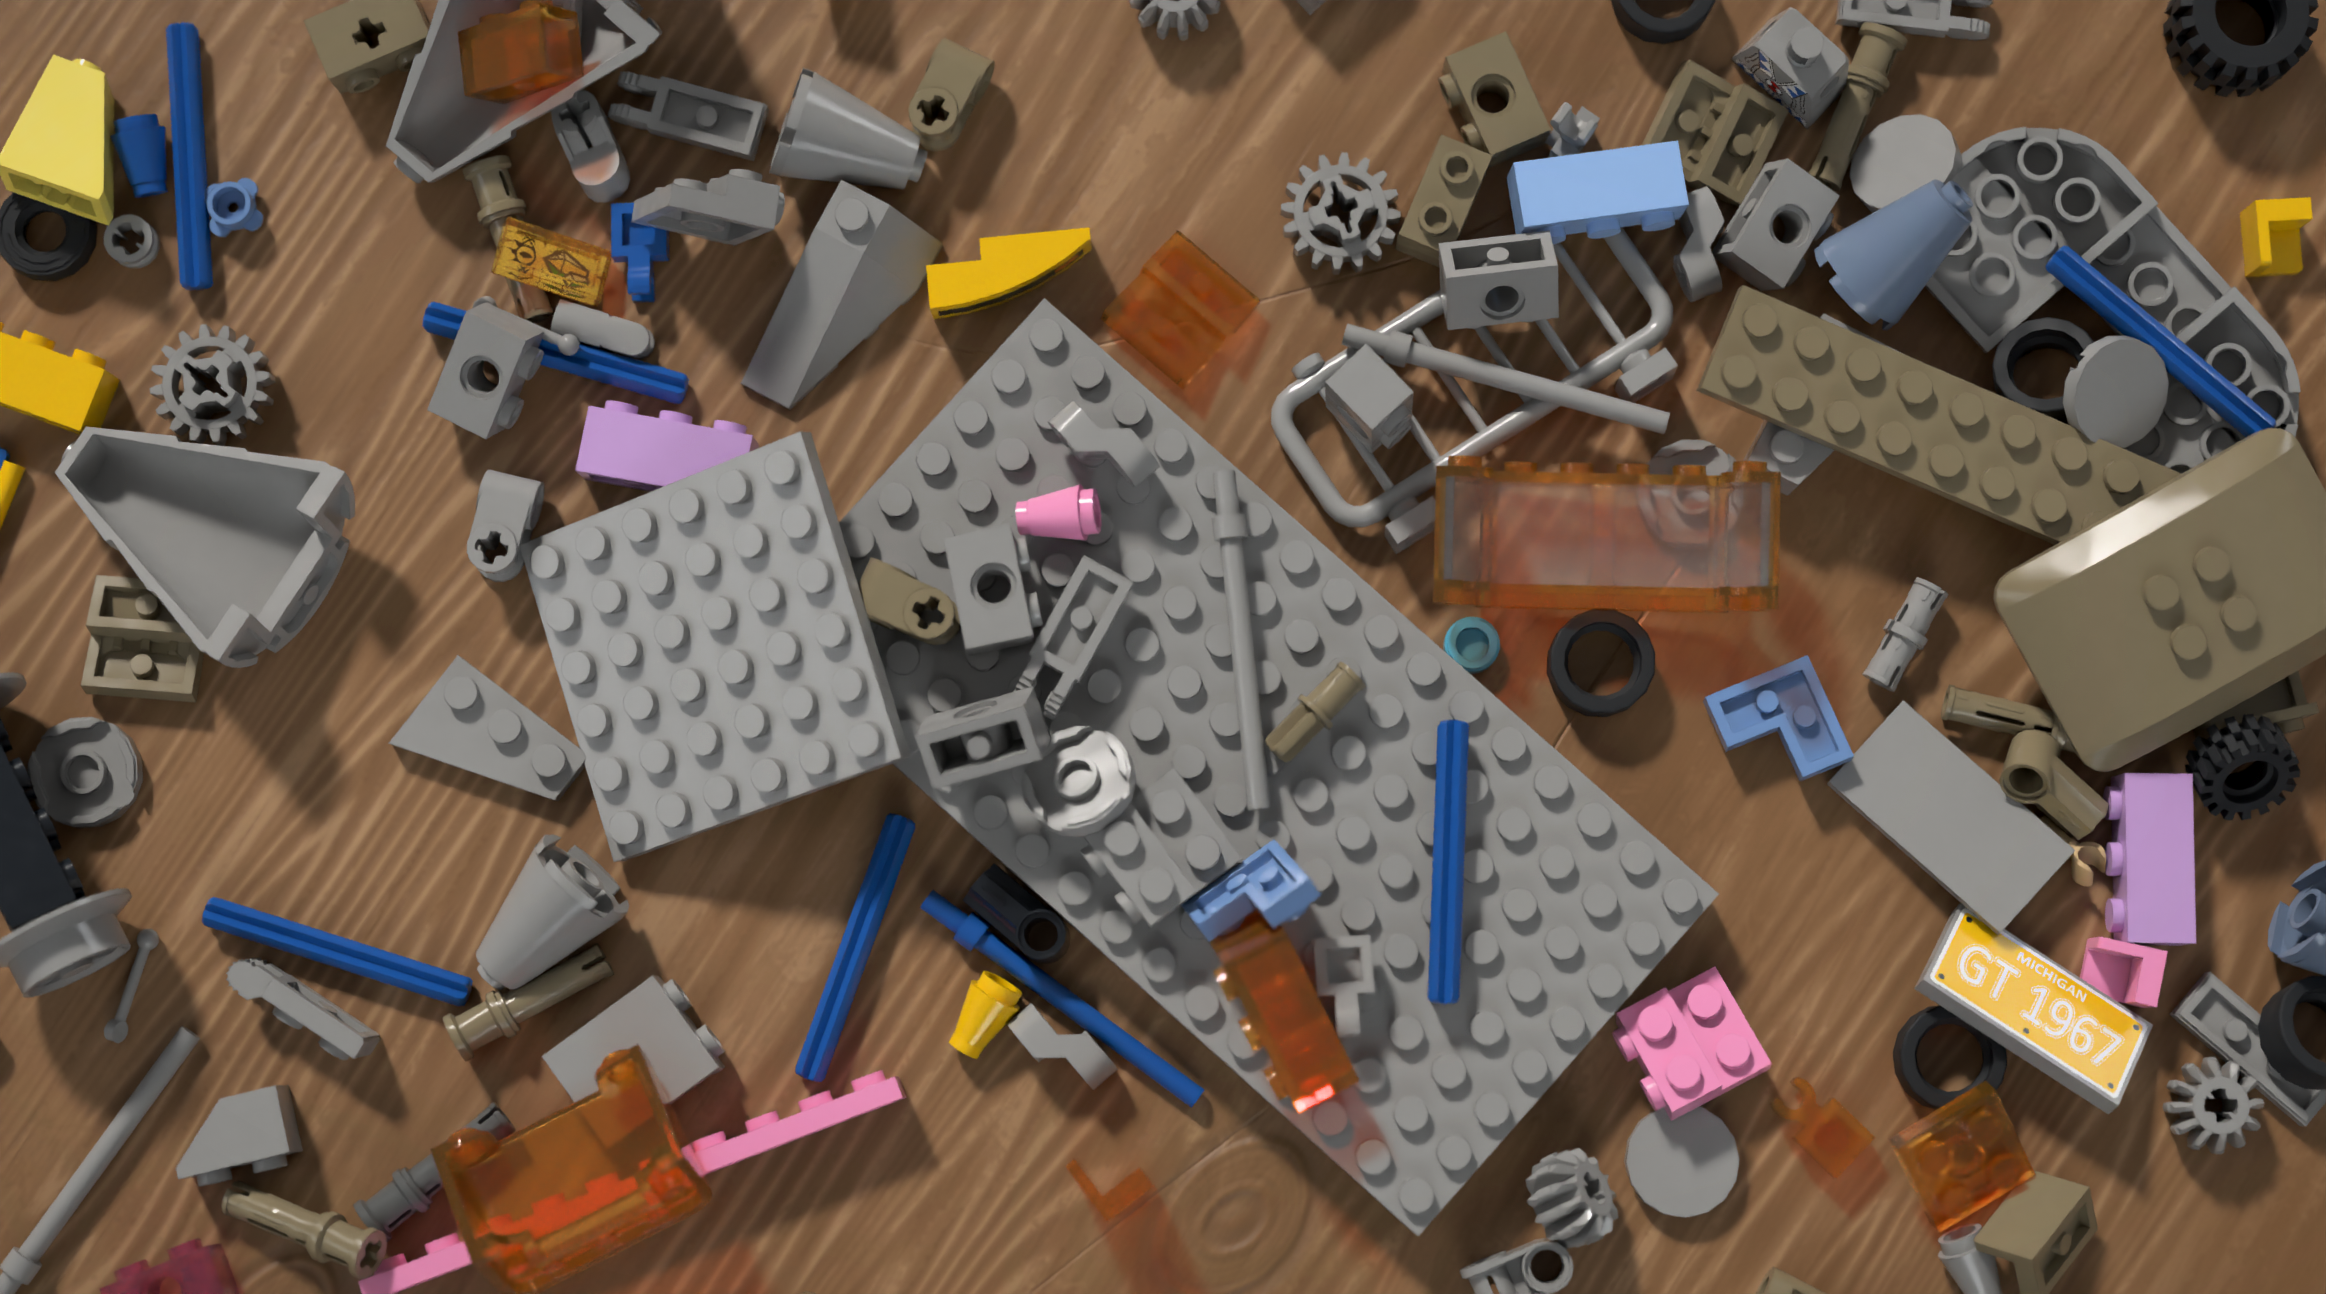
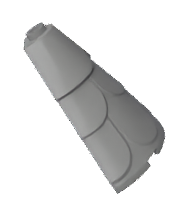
M438 0L422 53L415 54L386 143V147L398 156L394 161L395 166L416 183H420L423 179L427 182H436L517 137V130L576 98L579 91L646 53L649 46L655 43L662 34L661 28L650 17L645 20L639 15L643 8L635 0H583L580 52H528L521 48L525 0Z
M85 427L78 439L66 448L61 464L54 472L102 538L112 548L121 552L148 591L161 600L197 648L229 667L242 668L257 664L258 653L266 648L274 653L278 652L301 631L317 611L332 587L350 543L349 539L342 536L345 518L350 520L355 516L353 486L344 471L337 467H332L324 461L254 453L239 447L182 442L177 436Z

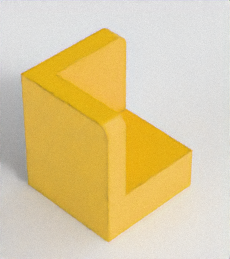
M2311 197L2255 200L2240 212L2245 277L2296 275L2302 271L2300 228L2313 219Z

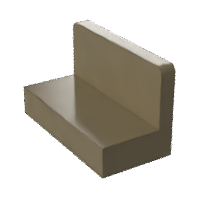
M2034 1170L2026 1172L1974 1237L1976 1250L2014 1262L2021 1294H2048L2098 1230L2090 1187Z

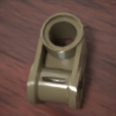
M944 38L941 40L929 61L926 73L908 108L913 133L921 137V146L928 150L941 151L955 144L975 105L979 103L987 90L995 69V62L949 39ZM939 112L944 113L945 122L936 119L931 126L926 125L925 117L935 119Z
M870 558L858 584L869 621L890 630L895 629L934 646L946 644L955 638L961 624L957 605L950 600L948 595L939 589L916 580L914 576L876 558ZM938 605V610L945 616L944 621L941 625L932 622L927 629V623L920 618L921 613L924 609L934 611Z

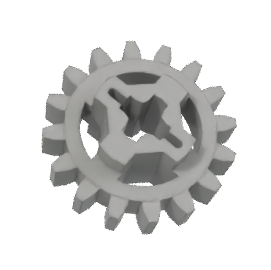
M1347 152L1341 153L1338 165H1330L1327 157L1321 155L1318 159V171L1313 172L1305 165L1299 168L1298 175L1303 183L1302 185L1288 182L1285 194L1295 202L1281 204L1280 216L1293 219V221L1283 227L1284 238L1298 236L1299 240L1294 246L1293 253L1298 257L1307 251L1313 254L1311 268L1317 270L1323 261L1326 260L1331 262L1333 275H1339L1342 263L1350 262L1352 268L1357 273L1362 271L1363 256L1367 255L1375 262L1381 259L1382 251L1378 242L1388 245L1393 244L1396 234L1386 225L1399 223L1401 212L1388 208V206L1397 201L1398 192L1396 189L1382 190V186L1387 178V173L1384 170L1373 176L1367 173L1370 159L1364 157L1357 167L1349 165ZM1342 180L1353 182L1365 190L1357 191L1344 185ZM1319 187L1321 191L1319 204L1310 207L1308 212L1303 213L1304 204L1308 196ZM1333 196L1336 204L1340 205L1343 212L1350 211L1348 230H1346L1345 224L1341 223L1338 216L1329 217L1331 215ZM1373 215H1377V223L1373 231L1362 241L1359 230L1362 222L1371 220ZM1324 236L1336 242L1338 247L1326 245L1316 239V237Z
M206 324L200 325L199 338L193 339L184 331L178 333L182 346L176 351L172 347L164 345L161 350L169 358L167 365H153L151 369L152 372L163 378L162 384L149 388L151 395L157 399L165 400L155 411L165 420L174 418L170 429L178 435L182 436L190 429V440L194 443L203 444L208 434H210L215 444L225 446L227 432L230 431L240 439H245L247 434L244 424L248 420L258 425H262L264 422L261 415L256 412L258 406L273 405L274 402L271 397L263 392V387L276 383L275 377L269 372L260 371L270 361L269 358L262 351L251 353L255 342L245 334L236 341V332L229 326L223 325L217 337L213 329ZM216 351L210 358L194 359L203 353ZM202 373L209 379L212 377L221 384L220 388L228 396L224 398L217 392L214 394L209 391L205 386L206 383L198 377V374ZM246 373L247 388L245 395L242 396L241 378ZM181 375H183L184 392L179 397V381ZM231 411L230 414L222 418L209 420L213 413Z

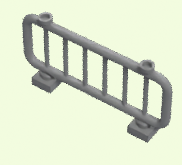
M1620 227V233L1603 239L1651 308L1649 323L1628 338H1625L1562 244H1553L1555 255L1617 344L1579 368L1547 319L1536 320V324L1570 372V375L1559 382L1587 390L1620 369L1623 375L1618 378L1615 391L1620 399L1635 403L1673 379L1678 364L1665 347L1653 356L1648 352V350L1656 346L1668 335L1673 323V305L1667 291L1625 230ZM1440 290L1375 331L1388 335L1391 334L1392 330L1408 335L1412 334L1417 343L1433 347L1421 327L1444 313ZM1486 326L1475 328L1474 330L1497 364L1514 369ZM1348 347L1326 362L1317 352L1296 364L1291 371L1297 380L1288 385L1277 396L1271 409V426L1276 438L1323 509L1336 522L1348 527H1367L1388 516L1392 522L1385 525L1384 537L1395 554H1398L1443 525L1444 513L1433 496L1420 504L1416 499L1418 496L1551 413L1560 405L1518 394L1524 404L1487 427L1452 375L1437 371L1478 433L1440 456L1420 424L1412 415L1408 420L1412 425L1410 431L1431 463L1395 486L1373 453L1371 454L1338 420L1385 491L1362 506H1353L1342 498L1293 422L1295 408L1319 392L1326 402L1325 381L1357 353L1358 349Z

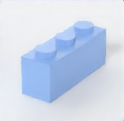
M1678 140L1513 162L1507 175L1516 234L1550 230L1553 244L1566 240L1567 234L1587 232L1588 238L1591 239L1606 238L1620 233V227L1642 225L1643 231L1667 229L1675 225V220L1680 219L1689 206Z

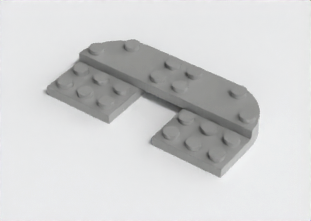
M2020 127L1987 137L1961 154V169L1959 170L1957 167V173L1953 181L1968 194L1973 202V206L1968 210L1972 216V222L1925 287L1985 354L2002 341L2009 331L2019 326L2065 286L2047 271L2046 264L2059 248L2069 246L2272 416L2277 423L2275 428L2283 429L2294 437L2296 436L2298 429L2299 393H2301L2300 382L2294 361L2283 340L2235 286L2231 288L2156 206L2158 202L2110 151L2090 138L2073 131L2061 128L2057 130ZM2100 316L2118 336H2124L2108 321H2106L2102 316ZM2167 372L2169 380L2167 402L2158 423L2143 439L2123 449L2182 474L2246 437Z

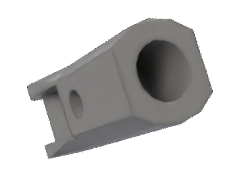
M560 299L556 307L550 331L559 335L573 334L580 343L600 349L606 348L609 351L634 359L648 357L655 348L654 335L639 323L611 316L608 313Z

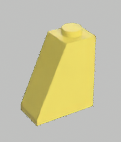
M56 55L52 56L0 153V176L8 191L109 226L113 218L114 145L110 137L114 134V98L105 72L99 67L83 59L70 61Z

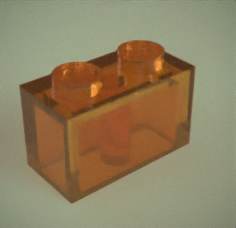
M526 0L520 3L519 10L508 14L495 13L479 18L478 25L458 31L464 95L505 104L583 77L584 68L577 12L555 7L551 0Z

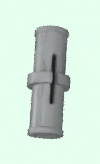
M1916 577L1914 580V584L1894 620H1887L1883 627L1886 634L1877 652L1862 674L1865 678L1870 679L1871 682L1892 692H1895L1907 665L1912 660L1917 649L1923 650L1928 639L1925 637V634L1937 611H1939L1944 600L1949 595L1946 591L1941 590L1942 588L1919 577Z

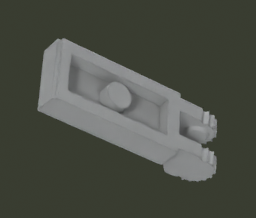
M1838 0L1835 25L1860 28L1862 23L1870 22L1887 26L1901 33L1942 38L1948 35L1956 39L1976 41L1989 38L1990 24L1980 19L1950 16L1951 3L1957 6L1981 8L1992 5L1993 0Z
M623 71L620 73L617 84L619 87L630 93L655 97L651 112L626 104H611L608 113L610 119L638 129H647L650 134L751 161L755 160L769 112L766 104L663 76L659 80Z
M1084 555L1029 652V656L1032 658L1013 692L1029 687H1034L1035 689L1037 679L1044 665L1063 674L1055 690L1051 691L1044 704L1043 715L1054 721L1066 702L1075 682L1080 683L1132 590L1134 582Z
M261 957L256 959H240L228 967L229 971L226 973L228 978L226 980H228V986H231L233 991L238 990V994L246 1000L262 997L275 1006L272 1011L275 1017L296 1029H302L303 1026L307 1027L321 1037L318 1044L337 1058L348 1060L349 1057L355 1059L371 1055L381 1039L379 1033L292 975L287 974L272 963L267 964V960H261Z

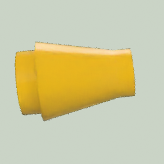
M983 971L978 980H971L955 1031L949 1043L963 1054L978 1059L986 1045L1020 1009L1017 1002L1022 992L1004 978L992 972Z

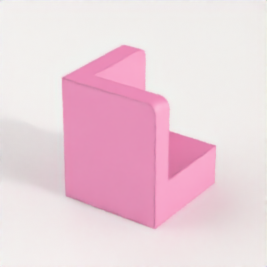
M2105 937L2088 938L2080 978L2118 1003L2140 1008L2157 1007L2168 951Z

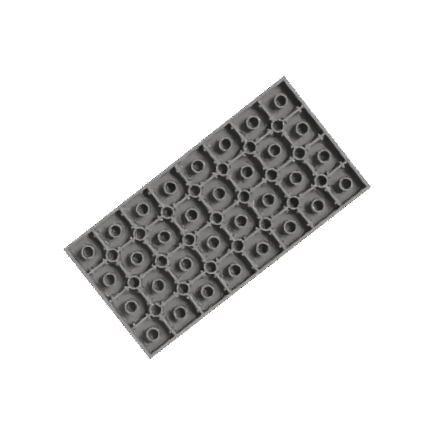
M1044 298L839 522L857 583L859 584L866 566L872 557L914 576L916 580L941 590L956 604L943 538L1010 524L1014 539L1025 537L1032 570L1021 572L1025 594L1037 593L1043 626L1033 627L1036 642L1084 555L1133 581L1134 586L1082 680L1080 683L1075 682L1066 702L1054 721L1044 716L1050 736L1055 732L1074 726H1091L1093 730L1104 733L1107 731L1115 735L1133 759L1136 774L1133 797L1175 767L1242 857V861L1275 839L1307 874L1321 896L1312 901L1305 913L1299 918L1290 922H1283L1275 929L1255 909L1245 916L1243 923L1236 930L1226 935H1219L1210 942L1192 922L1182 905L1152 928L1149 927L1143 918L1136 924H1133L1114 898V896L1122 891L1121 887L1109 872L1099 878L1080 852L1081 849L1088 845L1084 837L1062 836L1044 828L1025 804L1021 781L1023 772L1027 773L1031 762L933 789L915 739V735L926 716L1013 692L1032 658L1029 656V652L1035 642L969 656L965 649L961 626L953 640L943 645L934 646L895 629L890 630L869 621L911 757L893 763V765L1411 1232L1419 1236L1714 901L1719 893ZM1074 401L1099 429L1131 428L1156 458L1160 467L1134 488L1109 460H1077L1054 433L1048 421ZM1224 470H1235L1240 514L1246 515L1248 538L1242 540L1271 805L1270 809L1248 811L1220 542L1214 541L1212 518L1217 516L1213 473ZM1079 484L1084 489L1095 488L1097 490L1102 518L1101 532L1099 534L1088 535L1086 541L1019 534L1016 523V503L1018 501H1027L1031 498ZM990 576L982 582L979 596L986 602L999 603L1009 595L1011 583L1002 576ZM937 605L934 611L924 609L920 618L927 623L928 629L932 622L941 625L945 616L938 610ZM1342 661L1361 678L1366 687L1360 690L1331 720L1333 727L1330 730L1324 727L1290 762H1283L1267 747L1265 743L1266 737L1300 704L1297 698L1301 694L1307 697L1336 668V665ZM1044 665L1034 689L1042 713L1049 694L1055 690L1063 675ZM1443 720H1460L1467 722L1469 725L1460 999L1454 1004H1436L1428 999L1437 726ZM1371 935L1375 993L1358 995L1361 1029L1359 1037L1336 1038L1334 997H1316L1312 940L1313 938Z

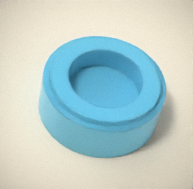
M1465 617L1456 621L1449 628L1443 641V650L1467 672L1476 674L1489 668L1496 660L1500 650V639L1496 629L1485 619Z

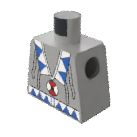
M1793 7L1769 19L1731 59L1774 100L1789 109L1788 112L1806 129L1842 94L1847 83L1849 59L1846 54Z

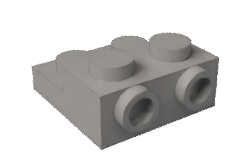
M731 169L729 174L720 178H711L707 184L697 180L679 178L674 179L672 184L665 187L655 188L654 192L634 201L631 222L735 246L774 230L775 225L780 222L783 215L785 197L780 192V186L762 182V175L760 173L745 169Z
M1175 767L1134 796L1118 819L1101 831L1083 836L1088 845L1080 850L1099 878L1109 872L1121 887L1122 891L1114 896V898L1133 924H1136L1143 918L1150 928L1242 861V857Z

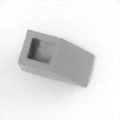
M274 1085L219 1099L177 1165L178 1179L196 1177L198 1187L232 1180L231 1169L252 1164L254 1174L288 1166L286 1155L303 1151L289 1085Z

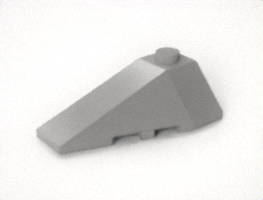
M841 180L811 234L741 384L791 410L836 369L838 363L861 341L867 340L879 329L878 326L901 304L904 306L917 294L927 276L926 265H933L943 247V243L891 205Z

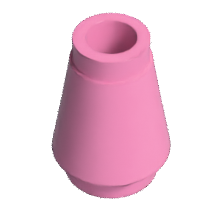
M1079 484L1031 498L1027 501H1018L1016 503V523L1019 534L1085 541L1088 535L1099 534L1101 532L1102 518L1097 490L1095 488L1084 489Z

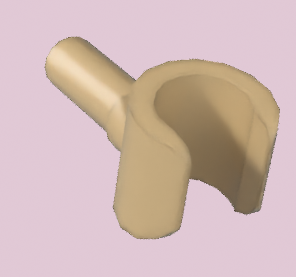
M2045 815L2040 819L2075 850L2070 858L2072 859L2071 875L2076 883L2082 886H2091L2093 884V872L2087 864L2093 865L2099 871L2105 873L2106 854L2100 844L2089 841L2078 843Z

